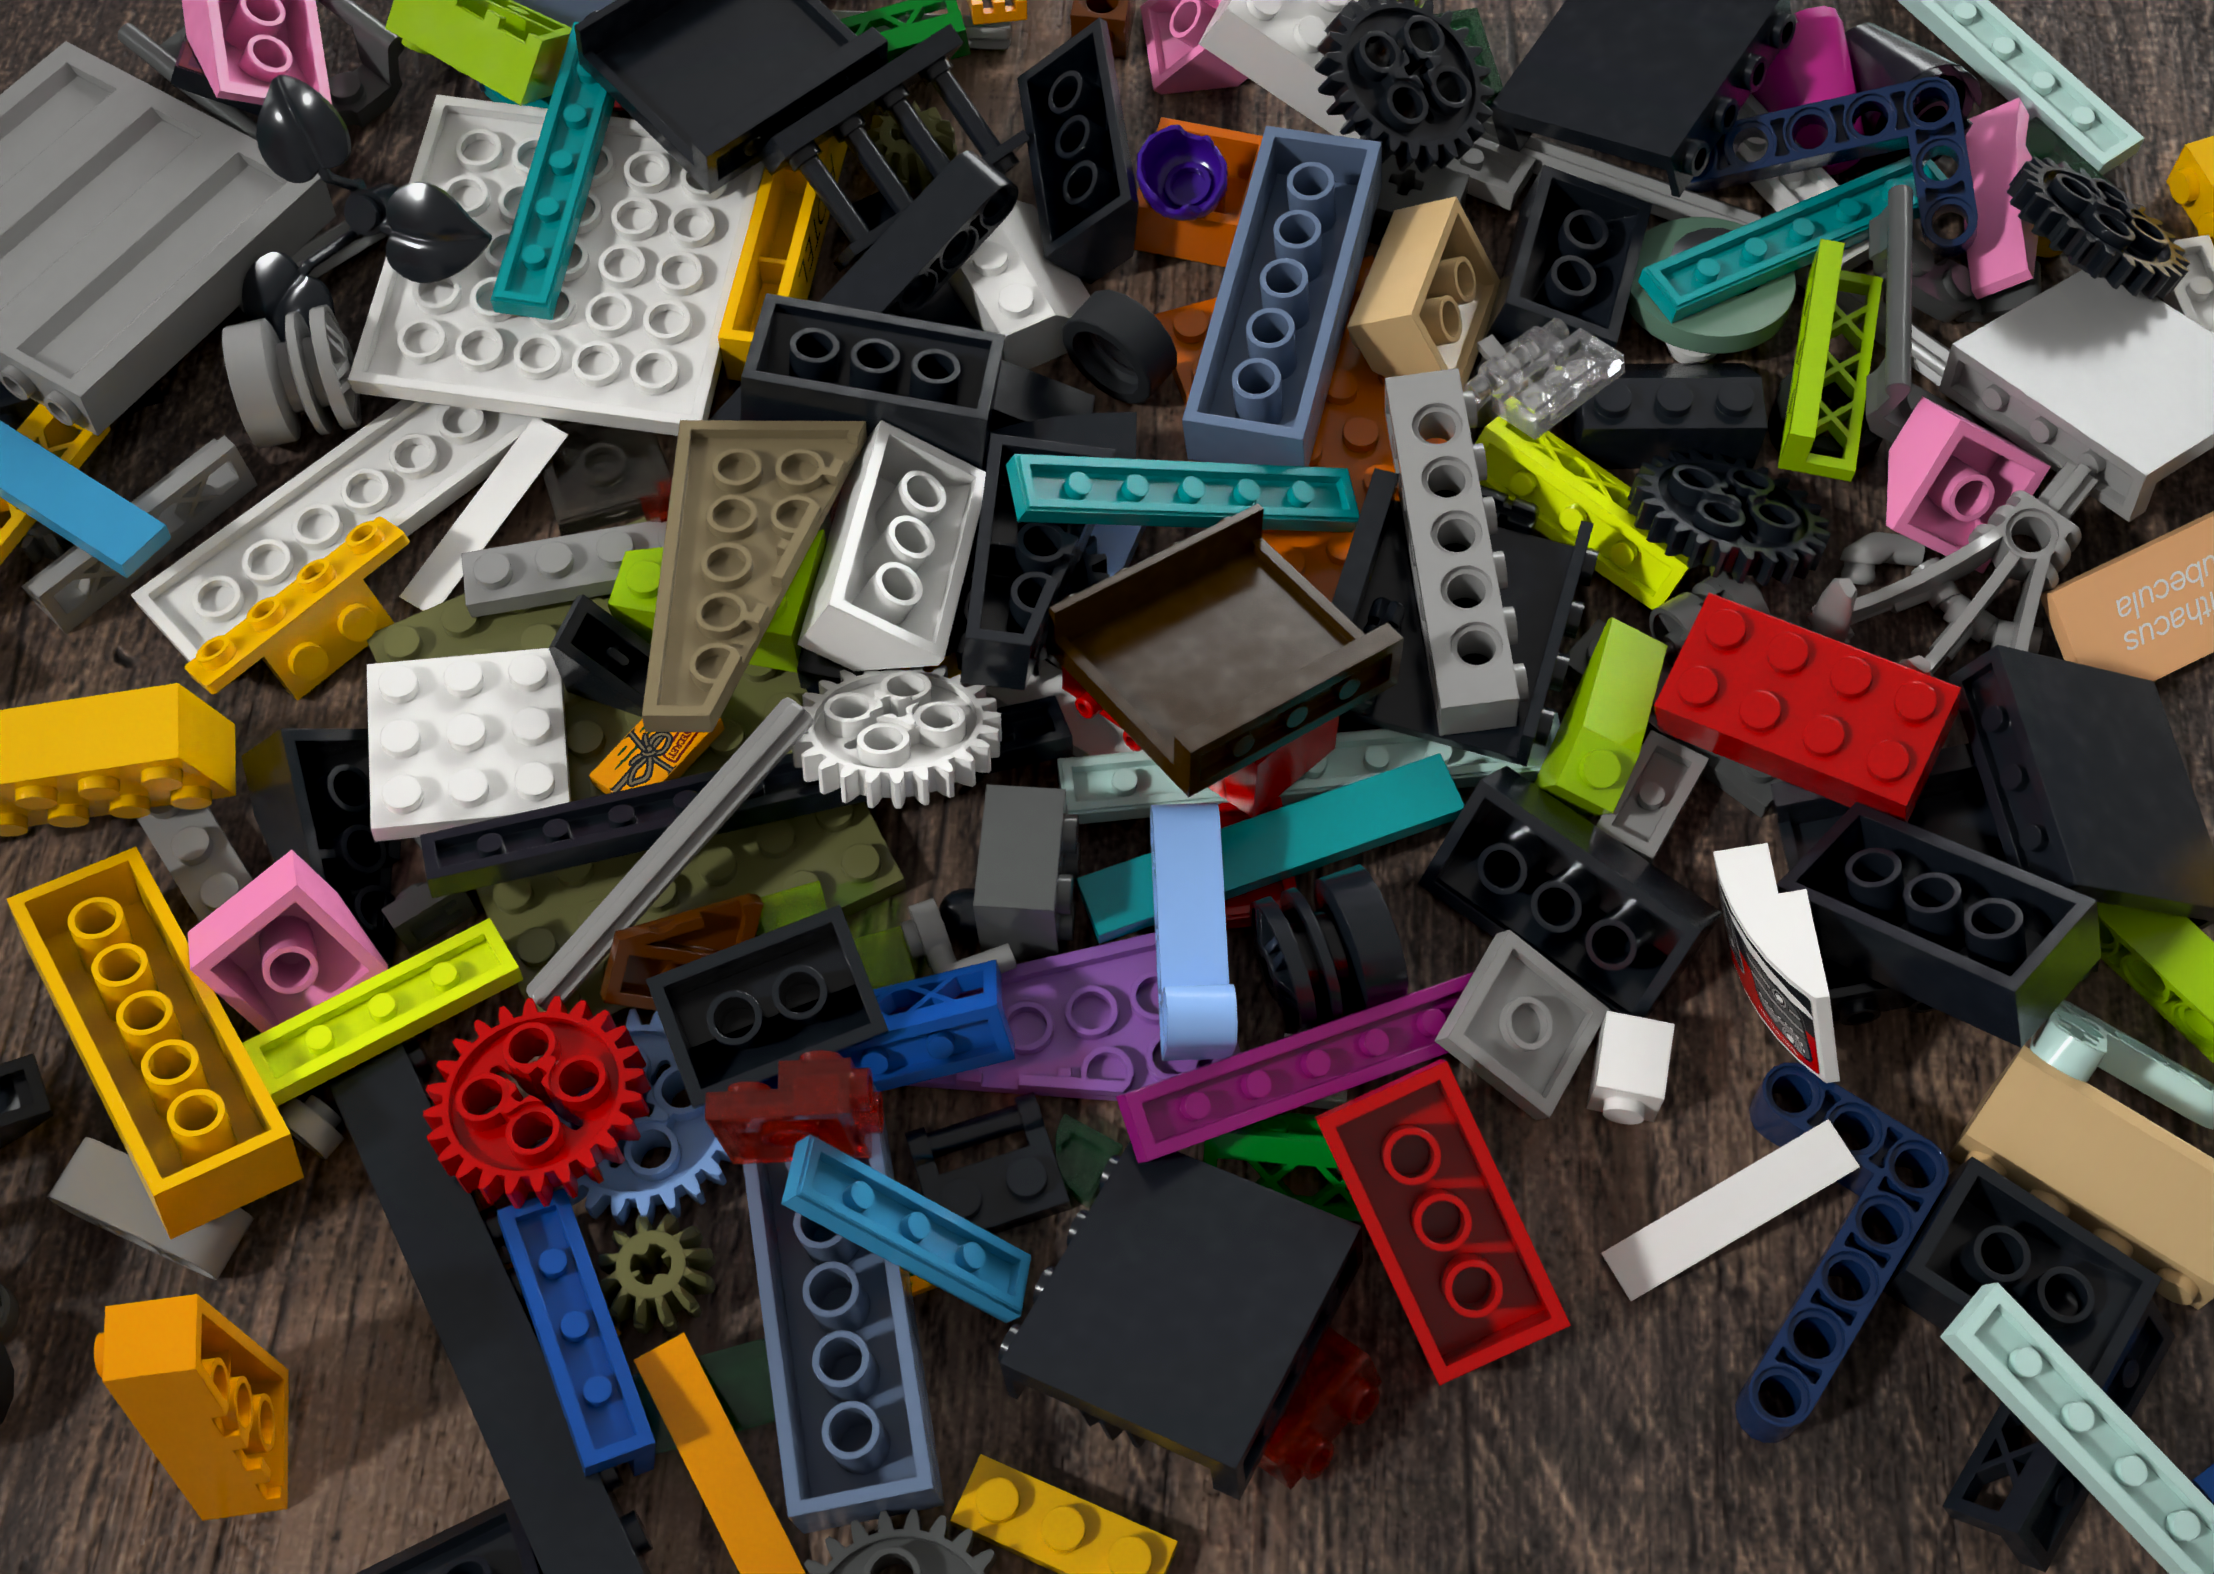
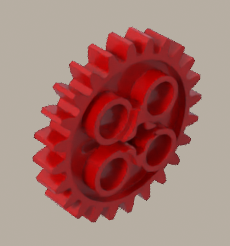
M554 996L546 1012H539L533 999L528 998L524 1004L523 1015L515 1018L505 1006L499 1008L498 1014L499 1025L491 1028L485 1022L479 1019L476 1020L474 1027L479 1038L473 1043L455 1038L452 1043L460 1055L457 1061L440 1060L437 1062L436 1067L446 1082L434 1083L426 1087V1092L435 1104V1106L423 1111V1117L432 1129V1132L427 1135V1139L439 1156L438 1160L450 1177L455 1175L464 1191L468 1194L479 1188L487 1203L493 1205L505 1191L514 1208L520 1209L526 1201L529 1192L535 1191L543 1207L550 1206L553 1188L563 1186L572 1198L578 1197V1178L585 1174L591 1180L600 1184L604 1179L598 1166L599 1163L604 1159L619 1164L625 1161L617 1143L619 1140L639 1141L641 1135L632 1118L649 1115L650 1110L642 1094L651 1090V1084L643 1069L646 1066L645 1060L638 1046L634 1044L625 1025L616 1027L607 1010H603L593 1016L587 1002L580 1000L568 1014L560 996ZM544 1054L537 1061L528 1063L534 1057ZM499 1071L507 1073L516 1079L518 1085L529 1095L523 1099L515 1083L509 1079L506 1080L496 1073ZM595 1086L587 1094L577 1096L583 1089ZM552 1102L561 1118L581 1128L578 1130L569 1128L560 1122L558 1116L545 1105ZM498 1104L491 1112L481 1115L489 1107ZM549 1137L541 1146L530 1149L538 1140Z

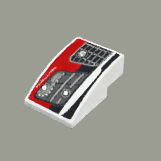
M1768 843L1714 851L1726 937L1734 966L1746 994L1760 1018L1773 1035L1802 1065L1806 1066L1808 1070L1825 1083L1840 1081L1830 995L1807 890L1778 893Z

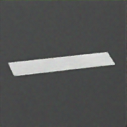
M534 417L399 597L422 611L443 603L463 577L461 553L483 550L567 438L568 434Z
M1828 1119L1601 1254L1629 1300L1633 1301L1848 1175L1860 1166Z

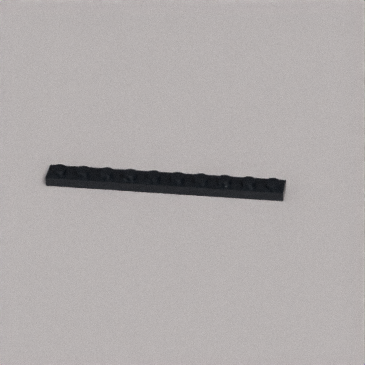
M1056 696L997 708V712L1001 713L1002 741H1000V756L991 758V771L989 773L975 772V776L978 777L1073 755L1072 734ZM790 753L782 758L715 835L867 801V797L859 795L854 800L844 803L842 802L841 788L827 794L820 793L819 780L805 782L803 779V768H795L793 753ZM720 769L420 835L426 879L432 898H437L649 850Z

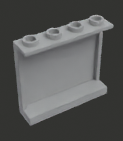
M2081 270L1953 343L1939 391L2022 449L2050 465L2051 469L2057 473L2067 461L2077 467L2080 463L2091 469L2089 475L2098 480L2097 486L2089 495L2130 522L2146 512L2157 482L2214 447V334L2156 297L2152 300L2141 292L2137 297L2133 296L2123 285H2120L2118 289H2114L2105 277L2094 279L2090 274Z

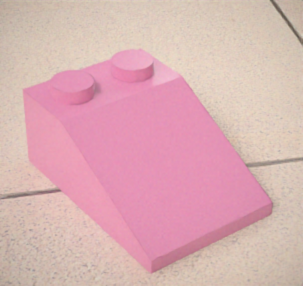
M182 0L187 40L216 98L263 105L272 80L278 75L284 74L305 82L332 105L316 0Z

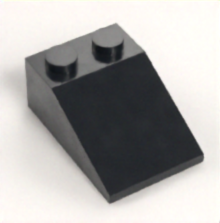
M1972 1156L1948 1175L1945 1186L1887 1282L1883 1292L1945 1331L1982 1285L1998 1282L2102 1389L2162 1278Z

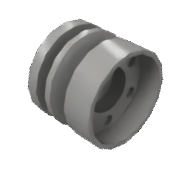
M327 304L312 307L309 310L310 331L304 318L298 311L289 312L285 316V342H280L272 325L265 318L226 326L222 330L224 362L231 391L245 430L252 443L258 449L298 441L301 437L300 412H306L313 427L320 435L330 434L333 430L332 411L339 425L344 430L359 427L362 423L360 394L355 393L348 382L354 362V355L347 337L342 333L333 311Z

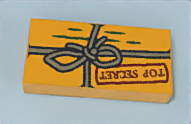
M721 718L719 719L713 732H645L643 719H641L589 775L593 786L604 794L680 778L725 729Z

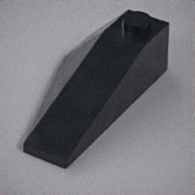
M281 728L241 756L254 817L274 861H278L290 850H293L339 894L388 964L389 969L392 967L395 930L381 909L396 899L391 893L393 864L400 860L401 841L387 840L375 842L371 831L368 729Z

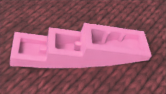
M2020 97L1969 118L1973 124L1965 135L1978 213L1977 236L1972 246L1966 251L1971 289L1977 300L2034 278L2038 235L2031 232L2034 228L2033 224L2018 217L2021 210L2010 204L2013 197L2007 194L2010 182L2025 162L2032 160V156L2025 146L2029 113ZM1964 218V232H1965V230H1966L1968 224H1967V222H1966V219Z

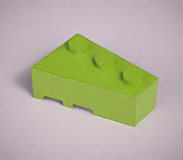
M394 0L385 29L401 37V43L405 47L421 54L433 55L457 71L468 75L520 106L552 95L572 30L571 27L513 0Z
M824 529L818 531L754 652L749 662L750 665L797 673L802 649L797 643L827 543ZM663 547L625 551L608 601L611 615L650 644L652 641Z

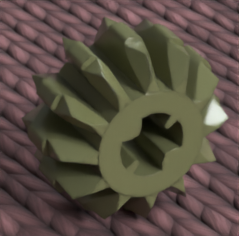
M914 100L911 104L949 160H953L958 155V150L955 144V131L951 126L950 120H942L936 107L921 112ZM889 113L888 117L873 115L872 124L870 125L871 129L866 131L909 194L915 190L923 191L935 178Z
M667 1213L657 1229L654 1230L647 1217L638 1215L635 1224L638 1234L629 1238L625 1232L613 1230L612 1240L620 1250L619 1253L598 1255L599 1267L602 1271L609 1274L599 1282L604 1299L613 1300L609 1311L617 1322H623L633 1317V1325L638 1333L647 1334L652 1329L657 1317H659L665 1330L668 1333H675L678 1328L676 1313L684 1309L693 1318L700 1317L702 1313L700 1305L693 1297L694 1294L706 1295L714 1293L716 1284L713 1278L704 1272L716 1264V1259L710 1248L700 1247L703 1236L696 1226H689L680 1231L677 1218ZM661 1264H666L668 1267V1275L657 1274ZM646 1273L656 1274L652 1284H648L645 1280Z

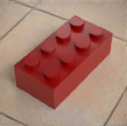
M1709 592L1654 704L1660 732L1850 808L1858 802L1908 823L1958 715L1961 687Z
M1437 1060L1315 1116L1439 1386L1571 1326L1446 1060Z

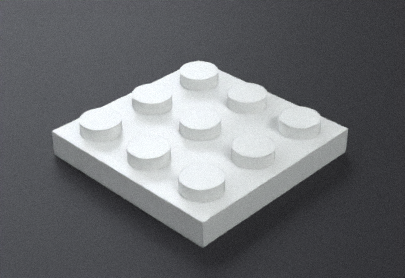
M549 648L367 664L371 831L375 842L417 838L426 833L571 802L564 688L562 678Z

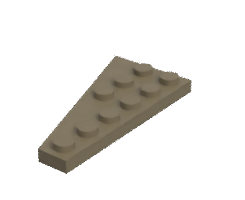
M680 420L642 710L645 732H713L867 440L866 421Z

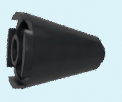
M1863 23L1845 32L1857 93L1926 77L1945 79L1956 89L1960 102L1965 135L1968 133L1973 123L1967 117L1973 103L1975 102L1980 107L1982 100L1979 81L1970 71L1875 23ZM1927 98L1916 106L1914 114L1919 120L1926 123L1936 122L1946 115L1949 108L1941 99ZM1868 111L1861 115L1870 136L1880 133L1888 122L1887 118L1877 111ZM1909 148L1879 154L1890 164L1910 156ZM1943 155L1932 157L1931 160L1934 162Z

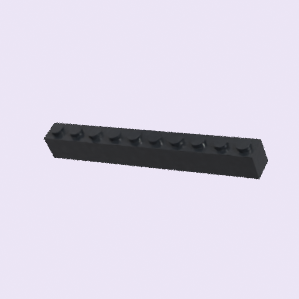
M416 1036L408 1041H404L328 1080L327 1083L543 1574H651L643 1557V1554L653 1550L648 1533L635 1510L625 1515L623 1514L613 1492L624 1485L617 1466L587 1477L584 1475L515 1269L510 1267L502 1249L506 1243L498 1223L496 1206L492 1205L484 1209L476 1190L469 1194L465 1192L455 1175L450 1177L438 1160L439 1156L427 1139V1135L432 1132V1129L423 1117V1111L435 1106V1104L426 1092L427 1083L424 1077L433 1073L434 1068L420 1040Z

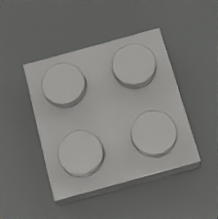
M1507 930L1495 935L1437 1035L1435 1042L1533 1119L1550 1118L1609 1008L1515 933Z

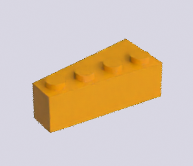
M198 1294L105 1306L104 1332L98 1333L94 1343V1362L97 1373L201 1520L288 1509L289 1369Z

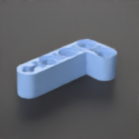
M1218 803L1151 805L1150 838L1162 1061L1224 1059L1232 1056L1236 1048L1238 1021L1234 984H1229Z

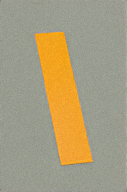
M685 1332L634 1359L633 1361L739 1573L806 1574Z

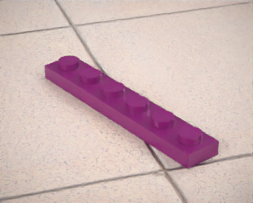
M1474 972L1452 978L1116 1096L1137 1162L1143 1163L1449 1053L1437 1044L1435 1039Z

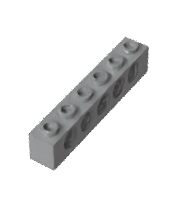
M1459 368L1385 378V416L1395 473L1399 474L1397 487L1439 735L1516 726L1519 702H1525L1529 699L1528 680L1524 663L1513 664L1510 645L1518 644L1517 621L1513 606L1503 607L1499 589H1506L1508 586L1507 568L1503 551L1492 552L1489 535L1497 534V515L1493 497L1482 498L1480 481L1487 480V461L1483 443L1473 444L1470 428H1475L1478 424L1473 390L1463 392ZM1430 438H1442L1445 439L1447 442L1441 444H1433L1427 442L1426 440ZM1441 490H1449L1458 495L1444 498L1434 493ZM1448 544H1461L1468 549L1463 552H1450L1443 547ZM1460 598H1469L1476 601L1478 605L1472 608H1461L1452 602ZM1468 654H1480L1490 661L1482 665H1471L1461 658Z

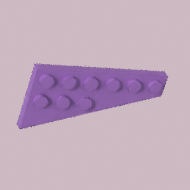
M1154 932L1016 964L1017 968L1001 973L1002 1007L1015 1042V1059L906 1086L1012 1094L1034 1092L1035 1095L1117 1101L1116 1096L1221 1059L1162 1061ZM983 988L960 993L954 999L983 993ZM914 1005L897 1008L889 1015L906 1012ZM1238 1041L1233 1055L1241 1053Z

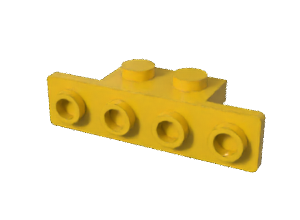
M377 517L373 521H367L356 526L349 532L342 545L325 558L314 560L304 566L297 574L294 582L274 597H268L256 603L248 611L246 619L225 635L216 636L204 643L197 651L196 657L185 665L186 671L210 694H216L262 658L286 691L296 700H300L369 645L367 640L372 637L375 631L394 624L391 617L363 579L407 546L410 540L403 530L383 517Z

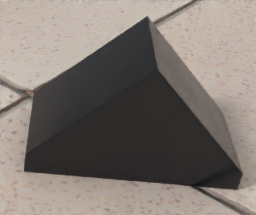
M585 595L577 596L549 647L567 692L642 717L651 644Z

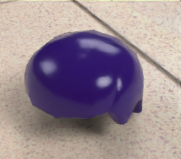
M1170 125L1149 135L1137 154V181L1143 197L1155 212L1166 218L1178 221H1194L1196 218H1204L1217 208L1227 191V162L1208 135H1195L1186 132L1181 125Z

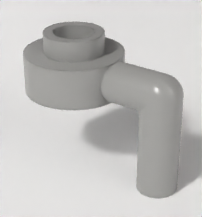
M930 898L908 906L911 919L900 923L909 953L912 960L924 956L928 967L932 968L934 974L991 960H997L1001 973L1017 968L1008 943L957 961L935 900Z
M312 1094L304 1103L293 1098L277 1107L291 1136L324 1160L344 1140L343 1136L335 1129L343 1119Z

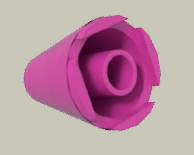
M1820 6L1794 13L1798 23H1796L1795 33L1790 45L1785 50H1780L1767 69L1762 86L1756 92L1751 93L1769 113L1857 93L1843 21L1840 19L1835 8ZM1859 116L1854 124V129L1859 134L1865 136L1862 118ZM1809 124L1797 133L1795 140L1804 149H1814L1825 141L1828 131L1823 126ZM1860 159L1823 166L1822 168L1829 175H1835L1850 169Z

